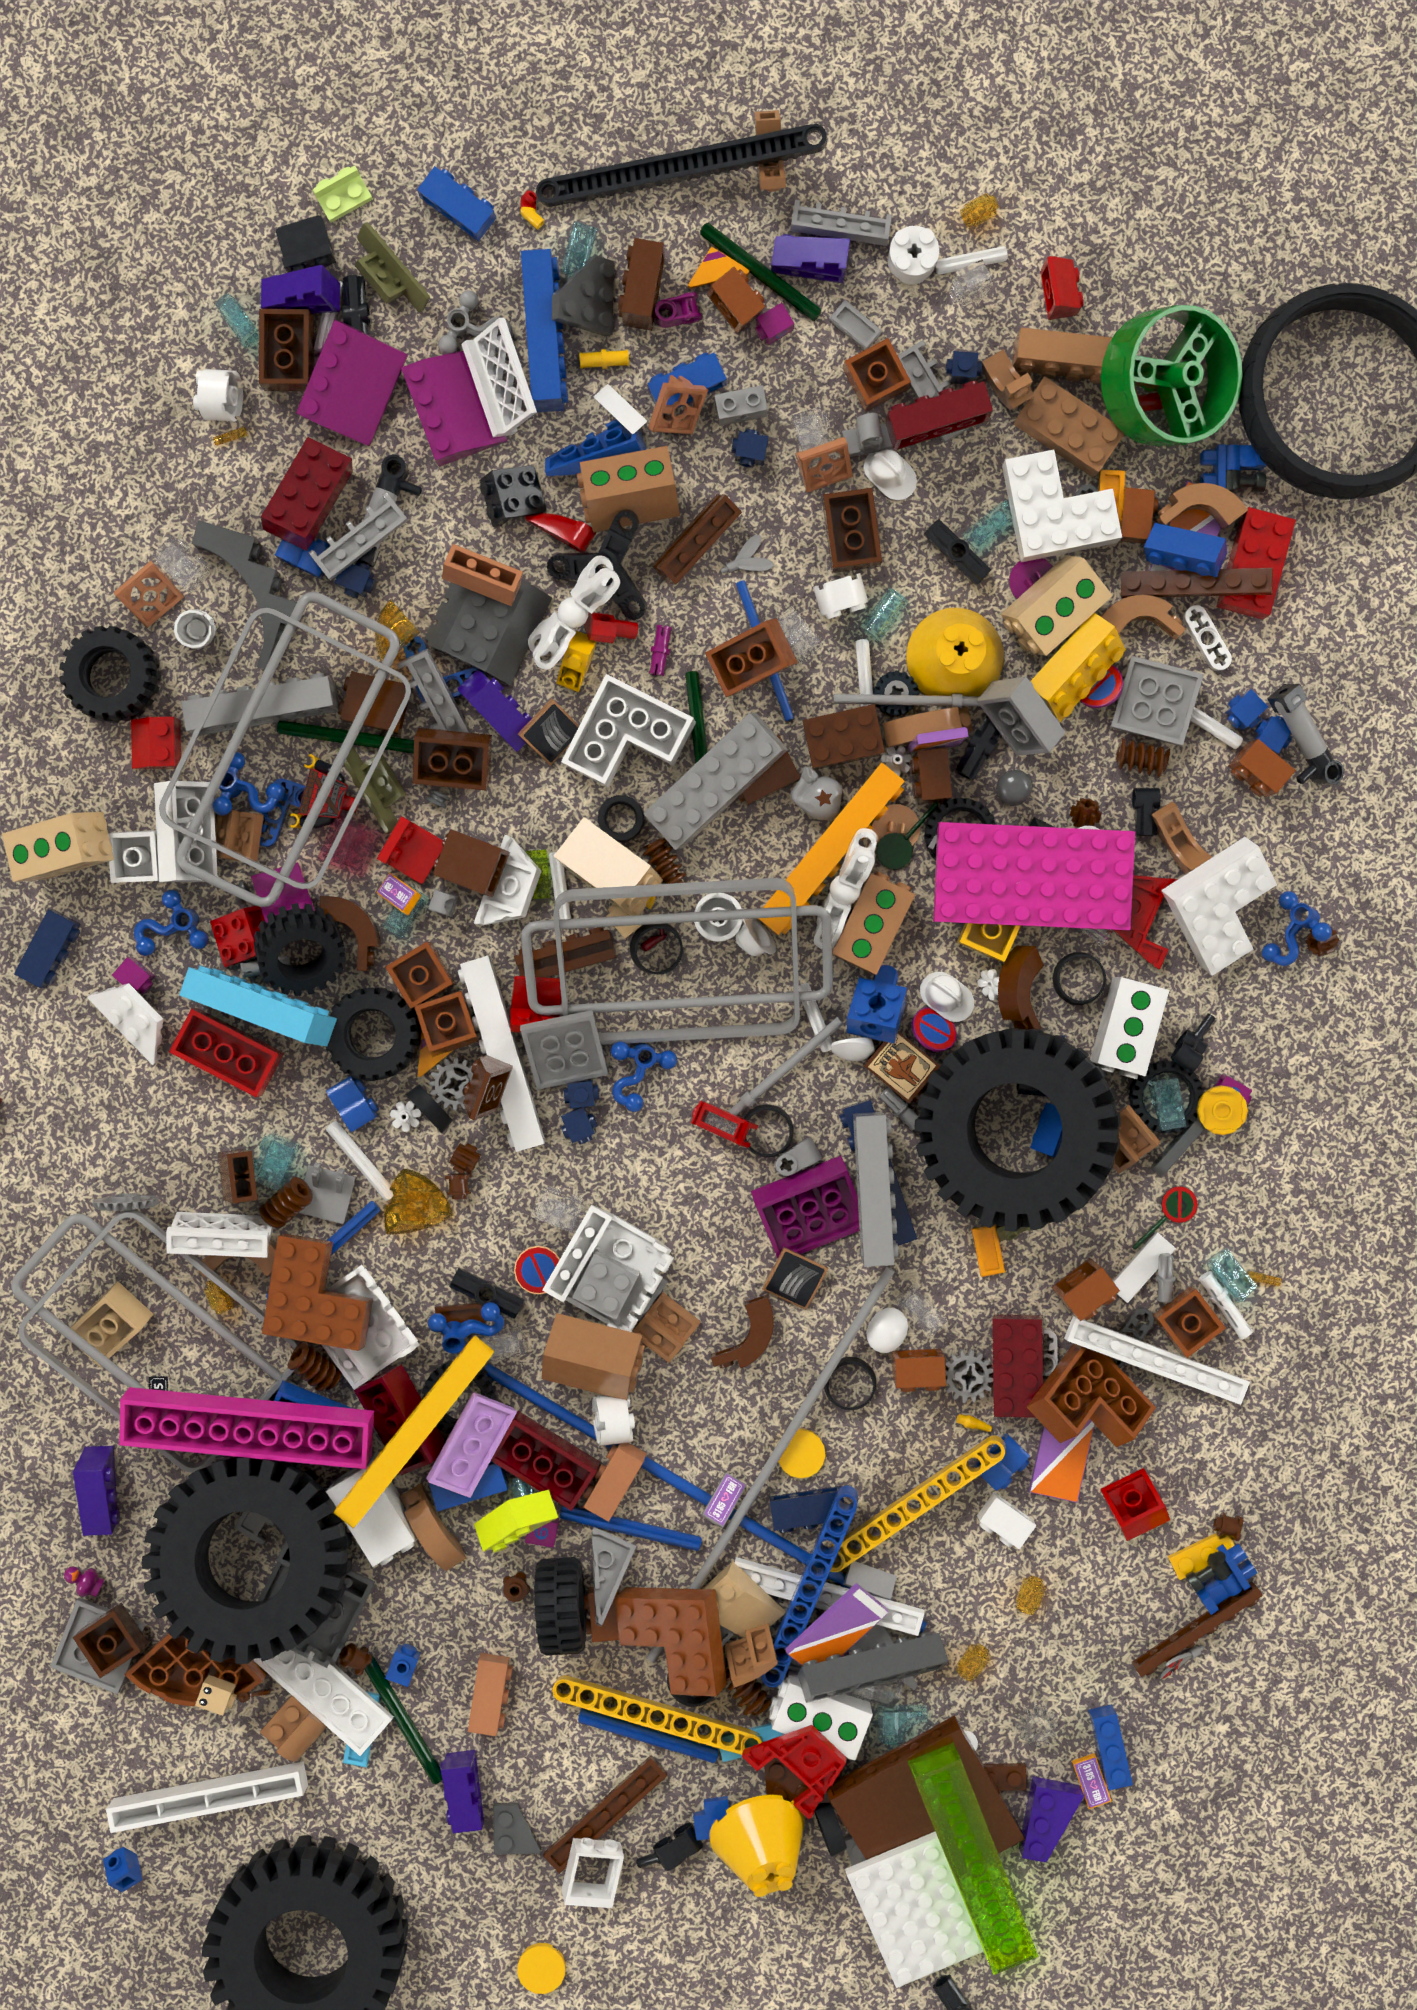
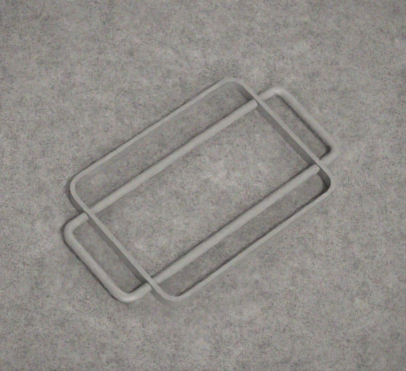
M308 592L302 595L290 617L271 608H261L252 613L160 801L159 812L164 823L185 834L176 855L177 863L183 871L259 907H268L274 904L286 883L300 889L311 888L318 884L329 865L411 694L410 683L407 678L391 668L400 647L399 638L393 630L318 592ZM311 602L319 603L386 637L390 642V646L382 663L299 622L307 605ZM269 613L287 621L284 631L189 827L181 826L168 817L166 813L167 801L254 621L262 614ZM296 627H299L379 667L279 873L197 832ZM390 673L403 681L406 689L405 697L319 874L311 882H298L289 877L382 684L387 674ZM196 839L277 878L269 895L259 897L190 864L186 856L193 840Z
M780 878L571 889L562 892L556 898L553 912L554 920L530 922L521 932L527 999L530 1008L539 1015L566 1016L593 1010V1013L794 1002L792 1017L781 1023L599 1033L602 1045L615 1044L619 1041L643 1043L786 1034L794 1030L799 1024V1001L824 999L830 994L833 986L831 916L821 906H796L794 888L789 882ZM759 890H782L790 897V907L560 919L559 909L566 902ZM816 915L821 918L823 987L817 991L799 992L797 916ZM791 917L793 992L568 1005L561 929ZM555 930L562 1005L542 1006L538 1003L531 934L535 931Z
M137 1210L119 1212L104 1228L85 1214L77 1213L70 1215L16 1273L12 1280L11 1289L14 1296L31 1309L19 1326V1336L22 1343L119 1421V1407L35 1342L26 1330L27 1322L36 1313L127 1387L146 1389L42 1306L101 1240L275 1380L259 1400H268L280 1387L282 1380L296 1385L288 1378L294 1370L291 1371L287 1367L281 1373L109 1233L111 1228L121 1219L127 1217L134 1218L166 1243V1232ZM77 1223L84 1225L96 1237L37 1302L24 1292L21 1287L22 1282L73 1225ZM180 1254L264 1323L265 1313L195 1255ZM283 1338L294 1349L300 1344L297 1340ZM156 1449L180 1469L192 1473L208 1467L215 1458H218L220 1461L233 1458L231 1456L209 1454L201 1462L190 1463L172 1450Z

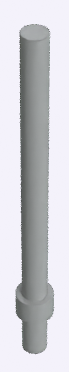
M834 694V704L951 706V708L958 707V709H962V706H980L977 702L980 697L963 696L962 694H952V696Z
M836 1017L752 1091L744 1093L740 1097L741 1100L728 1112L738 1116L747 1107L751 1108L757 1102L756 1099L844 1024L840 1018Z

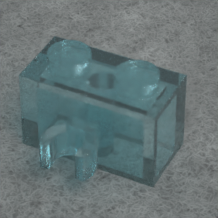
M271 1133L268 1137L264 1136L259 1147L262 1150L259 1159L253 1161L255 1182L277 1191L282 1188L300 1143L276 1133Z

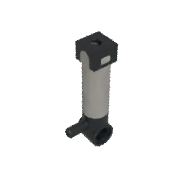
M395 454L385 457L381 465L382 471L369 503L374 512L387 503L383 497L385 492L389 494L395 503L400 490L416 496H420L422 492L420 486L405 481L409 475V469L402 457ZM395 464L401 466L399 473H389L391 466ZM367 511L363 521L370 516ZM381 542L357 561L374 567L380 553L378 549Z
M1283 684L1267 699L1274 712L1281 713L1309 765L1296 777L1297 782L1304 784L1307 780L1311 779L1316 784H1338L1343 779L1344 767L1340 761L1333 759L1305 706L1304 701L1307 699L1304 690L1300 684Z

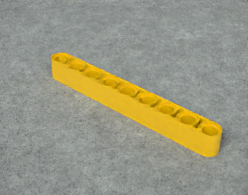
M476 1335L472 1337L333 1512L336 1516L352 1528L360 1522L492 1356L494 1350Z
M996 1435L986 1438L844 1537L837 1554L841 1557L842 1561L833 1563L830 1572L841 1571L1001 1461L1005 1455L1004 1440ZM991 1444H997L1000 1446L1001 1451L997 1454H992L988 1451L987 1447ZM970 1458H977L981 1465L973 1468L968 1465L967 1461ZM950 1472H957L960 1474L961 1479L959 1481H951L947 1475ZM932 1485L938 1486L941 1492L938 1495H932L928 1492V1487ZM916 1499L920 1502L921 1506L913 1509L908 1505V1501ZM897 1513L901 1520L899 1522H892L888 1515ZM870 1527H878L881 1534L873 1536L869 1533L868 1529ZM856 1540L861 1544V1548L853 1549L850 1547L849 1542Z
M560 1676L556 1679L553 1686V1696L560 1702L740 1755L747 1748L744 1744L747 1739L754 1738L758 1741V1744L762 1743L760 1734L754 1730L575 1677ZM560 1683H567L571 1691L567 1694H562L558 1690V1685ZM583 1690H590L593 1692L594 1698L586 1701L581 1697V1692ZM609 1696L614 1697L618 1702L613 1708L607 1707L604 1703V1700ZM630 1704H638L641 1711L636 1715L631 1714L627 1709ZM653 1711H661L665 1716L664 1719L659 1722L654 1721L651 1718ZM679 1717H683L687 1720L688 1724L685 1728H678L674 1721ZM707 1724L710 1726L711 1732L708 1735H701L698 1732V1727ZM726 1731H730L735 1737L731 1742H725L722 1740L721 1735Z

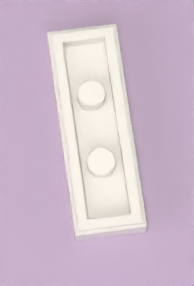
M1155 1232L1114 1278L1113 1282L1120 1290L1117 1294L1128 1303L1158 1270L1159 1255L1162 1253H1170L1171 1255L1176 1248L1158 1232Z

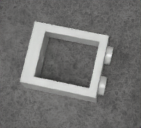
M573 1838L562 1885L565 1905L613 1907L624 1859L620 1842L611 1839L603 1841L590 1838ZM579 1856L610 1858L605 1884L574 1882Z

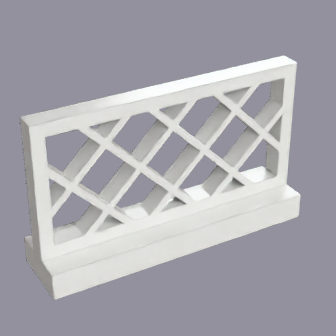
M498 318L473 340H466L461 344L493 437L515 434L518 426L537 413L505 318ZM498 329L501 333L500 341L497 340ZM496 346L499 347L498 358L494 356ZM506 352L509 356L508 365L505 363ZM504 370L507 371L506 382L502 380ZM514 376L517 380V388L513 387ZM512 393L515 395L514 405L510 403ZM522 400H524L527 409L525 412L521 410Z
M177 1212L172 1226L168 1227L166 1231L167 1253L267 1258L269 1242L274 1227L265 1223L260 1215Z

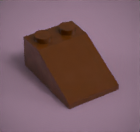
M488 1055L475 1060L471 1069L473 1073L471 1082L466 1084L463 1091L465 1096L463 1104L470 1119L476 1120L498 1110L513 1068L512 1065Z

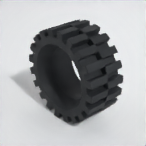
M298 903L291 904L292 909L287 911L285 906L278 908V915H275L273 912L267 915L268 923L263 920L259 924L260 932L256 931L254 935V950L260 974L262 973L266 983L270 982L271 988L277 990L280 987L281 992L286 995L289 994L290 990L294 991L295 996H301L304 990H307L308 995L314 994V988L318 986L322 991L327 988L326 981L329 980L333 983L337 980L335 972L341 974L343 971L342 963L346 962V951L336 921L334 922L333 916L329 912L325 915L324 909L317 907L313 911L312 904L305 903L304 909H299ZM310 939L323 946L322 953L316 959L306 964L287 965L278 960L281 950L295 940Z

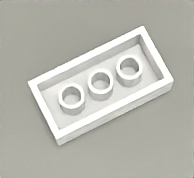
M170 781L154 783L159 882H205L186 873L178 865L176 855L185 834L165 824L159 812L160 801ZM177 781L166 804L168 817L175 823L188 828L210 782ZM213 799L197 833L216 842ZM194 839L186 856L187 861L218 877L216 849Z

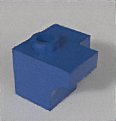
M728 1796L704 1799V1809L693 1813L696 1840L709 1839L710 1829L715 1820L720 1821L727 1815L726 1810L730 1807Z

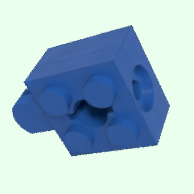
M882 965L877 975H874L873 980L859 977L847 1016L848 1034L895 1044L906 1006L907 987L897 986L898 974L894 967Z

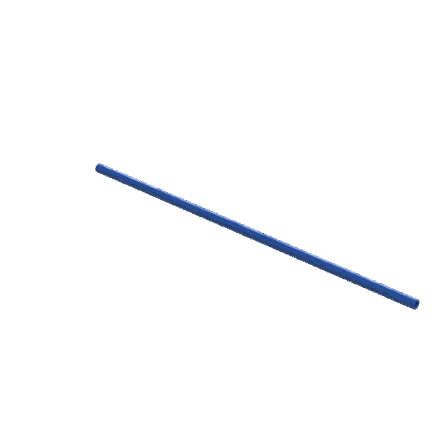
M487 1364L485 1370L488 1372L486 1374L488 1377L491 1376L497 1383L596 1441L594 1425L493 1365ZM604 1445V1446L610 1449L612 1445ZM645 1456L641 1466L642 1469L703 1505H707L712 1496L711 1494ZM733 1509L728 1518L730 1521L737 1511L736 1509ZM745 1515L739 1525L740 1527L806 1565L810 1556L809 1552ZM821 1562L813 1564L816 1568L825 1567ZM841 1571L829 1572L828 1579L842 1587L851 1588L843 1585L846 1574ZM922 1621L919 1633L924 1631L927 1622Z

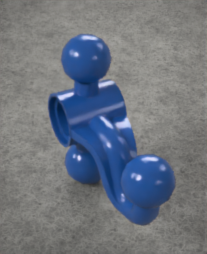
M236 752L219 787L221 795L213 802V810L221 816L229 814L232 810L230 798L238 797L241 792H247L251 808L258 813H268L284 798L285 788L277 782L269 784L266 788L268 801L264 804L260 803L256 787L249 782L240 780L237 776V772L245 765V757L241 753ZM228 781H233L230 786L225 787Z
M167 890L162 895L163 905L174 911L171 916V924L163 926L153 919H143L134 928V938L137 942L136 950L142 956H149L155 951L154 941L144 936V930L147 928L162 936H169L178 930H187L190 935V945L195 949L205 948L209 940L204 931L196 928L199 924L198 913L193 909H184L180 904L181 896L176 890ZM184 913L189 916L187 926H184L181 922V917Z
M1285 891L1279 897L1281 908L1291 910L1290 918L1292 921L1285 931V940L1289 948L1288 955L1282 956L1280 947L1275 943L1266 944L1262 949L1264 960L1275 962L1280 966L1291 965L1298 958L1299 947L1295 936L1302 928L1312 929L1313 937L1321 942L1328 940L1332 935V929L1329 924L1325 922L1319 923V912L1305 903H1298V897L1292 891ZM1308 911L1307 919L1302 921V915Z
M623 1041L616 1042L611 1048L612 1057L616 1060H624L627 1057L633 1058L637 1063V1068L634 1075L621 1078L614 1084L612 1089L614 1100L618 1104L625 1106L628 1111L637 1112L641 1110L644 1104L643 1098L637 1093L624 1096L622 1089L638 1084L644 1078L646 1068L652 1067L655 1063H659L664 1069H672L677 1064L676 1054L670 1050L664 1051L661 1054L655 1053L653 1048L646 1043H639L634 1048H629V1045ZM641 1051H650V1056L647 1060L640 1061L638 1059Z
M488 1302L482 1306L481 1316L486 1321H494L493 1325H487L477 1320H467L462 1323L451 1321L447 1323L445 1316L439 1313L431 1315L427 1323L431 1331L443 1334V1349L448 1353L456 1354L461 1352L467 1345L465 1338L472 1333L484 1336H492L499 1333L503 1329L504 1319L500 1314L498 1305Z

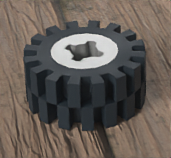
M895 670L894 672H887L884 676L880 677L873 692L874 695H919V691H917L918 686L913 681L914 678L912 676L909 677L906 672L901 673ZM876 705L877 708L881 709L882 713L897 717L908 713L914 707V705Z

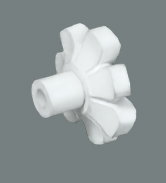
M899 746L897 751L894 747H888L886 749L888 755H882L880 761L886 763V766L898 776H900L901 771L907 773L910 766L906 763L912 760L911 755H904L905 748Z
M995 969L984 970L981 972L982 978L977 981L978 986L984 987L982 989L984 996H988L990 1000H995L998 998L999 976L997 977Z
M400 1101L396 1103L398 1110H391L390 1117L396 1118L392 1122L395 1128H399L402 1125V1130L407 1132L410 1131L411 1126H419L420 1122L416 1117H420L422 1112L419 1109L414 1110L415 1104L412 1101H408L406 1106L404 1102Z

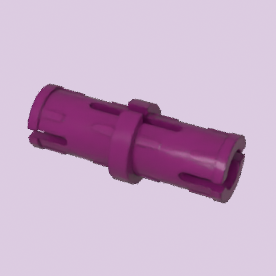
M657 625L654 646H651L650 651L653 654L649 674L656 676L657 672L658 676L663 677L666 658L670 654L668 645L672 627Z

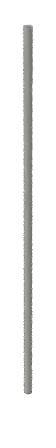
M886 1267L689 1589H700L895 1273L890 1267ZM653 1646L647 1659L655 1663L664 1647Z

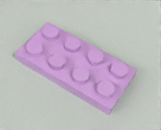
M473 1392L426 1478L428 1482L471 1498L517 1411L513 1407Z

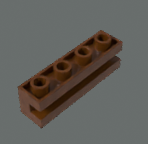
M716 494L653 563L652 567L667 583L676 585L737 519L742 511L726 495Z
M597 927L589 930L590 935L580 937V934L576 933L566 936V941L562 942L565 972L617 958L610 930ZM556 939L542 943L543 948L533 950L532 947L535 977L548 978L558 975ZM522 949L518 950L519 955H515L514 959L519 969V976H525Z

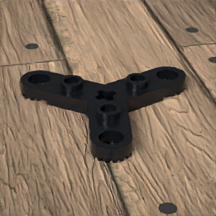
M622 510L614 517L598 553H558L553 555L547 562V572L554 579L578 580L583 569L594 557L605 556L611 561L613 571L617 573L620 579L619 588L612 595V599L619 606L622 614L629 618V620H638L647 610L645 599L621 565L639 527V518L631 510ZM621 517L630 518L633 524L631 529H625L621 526ZM556 560H560L565 564L566 570L564 572H558L554 568ZM601 564L595 568V573L605 567H601ZM610 578L608 580L606 586H609L612 583L613 578ZM630 601L639 604L640 611L638 613H633L629 610L628 603Z

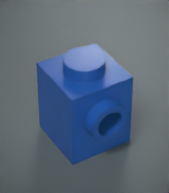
M1250 689L1242 696L1237 694L1227 704L1230 708L1225 713L1229 716L1227 718L1228 722L1236 729L1240 728L1243 730L1248 726L1252 729L1261 721L1262 718L1259 715L1268 706Z
M1278 715L1276 717L1271 716L1266 720L1262 719L1255 729V732L1258 734L1254 740L1259 739L1276 754H1279L1282 748L1285 749L1293 738L1290 735L1291 731L1284 718Z
M398 1644L385 1679L408 1687L421 1652L417 1651L416 1647L412 1645Z
M125 1847L116 1849L111 1855L103 1859L107 1882L112 1888L124 1892L143 1880L138 1856Z

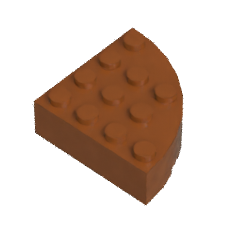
M167 1633L141 1656L124 1675L140 1689L149 1694L153 1693L164 1698V1701L193 1707L196 1704L203 1682L208 1675L236 1684L234 1694H237L238 1697L240 1693L249 1692L263 1682L268 1673L253 1660L248 1664H236V1659L228 1658L223 1662L210 1660L211 1652L206 1650L197 1654L191 1652L186 1648L190 1642L187 1638L181 1636L174 1639Z

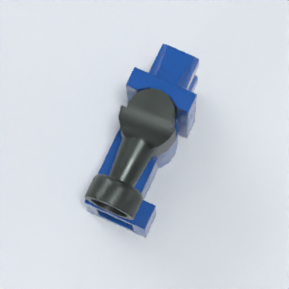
M1218 444L1214 449L1203 450L1200 453L1201 466H1213V473H1203L1200 477V483L1222 486L1231 492H1234L1237 488L1252 487L1254 492H1264L1267 482L1265 472H1256L1253 477L1241 476V470H1263L1267 465L1261 460L1260 455L1256 453L1252 445Z
M1239 1543L1229 1550L1223 1544L1217 1547L1218 1552L1208 1556V1566L1197 1574L1192 1571L1185 1575L1211 1615L1219 1610L1216 1605L1229 1596L1237 1595L1241 1592L1242 1588L1244 1590L1250 1588L1251 1586L1247 1580L1258 1573L1250 1560L1247 1559L1248 1556Z

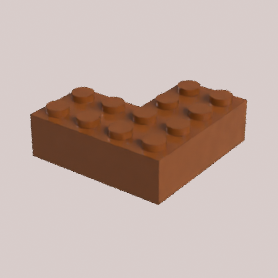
M282 1234L277 1239L262 1334L359 1351L366 1344L373 1298L325 1290L333 1246L332 1241Z
M1073 1344L1027 1405L1031 1413L1059 1443L1078 1436L1090 1419L1115 1447L1134 1440L1156 1409L1152 1402L1109 1356L1077 1344Z
M626 1587L614 1598L620 1645L665 1647L671 1694L717 1696L727 1685L715 1589Z

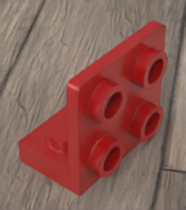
M401 816L377 859L423 884L434 867L436 859L442 852L443 840Z
M251 906L242 908L210 921L224 967L256 957L254 935L256 931L260 932L259 924L261 921H265L261 907Z
M525 976L514 977L510 1008V1032H521L520 1025L560 1017V1015L545 1016L535 1013L528 1003ZM535 977L538 1003L542 1006L561 1005L560 978Z

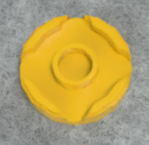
M1223 1085L1212 1087L1204 1092L1197 1106L1198 1119L1204 1128L1213 1134L1219 1135L1231 1134L1237 1131L1246 1121L1248 1112L1246 1100L1240 1092L1232 1087Z
M803 1428L798 1429L778 1463L783 1471L792 1477H810L823 1466L825 1460L824 1444L813 1431Z
M536 1943L527 1947L520 1956L517 1975L520 1983L527 1990L535 1994H546L554 1991L561 1985L565 1976L566 1962L563 1954L559 1950L557 1951L556 1948H553V1945Z

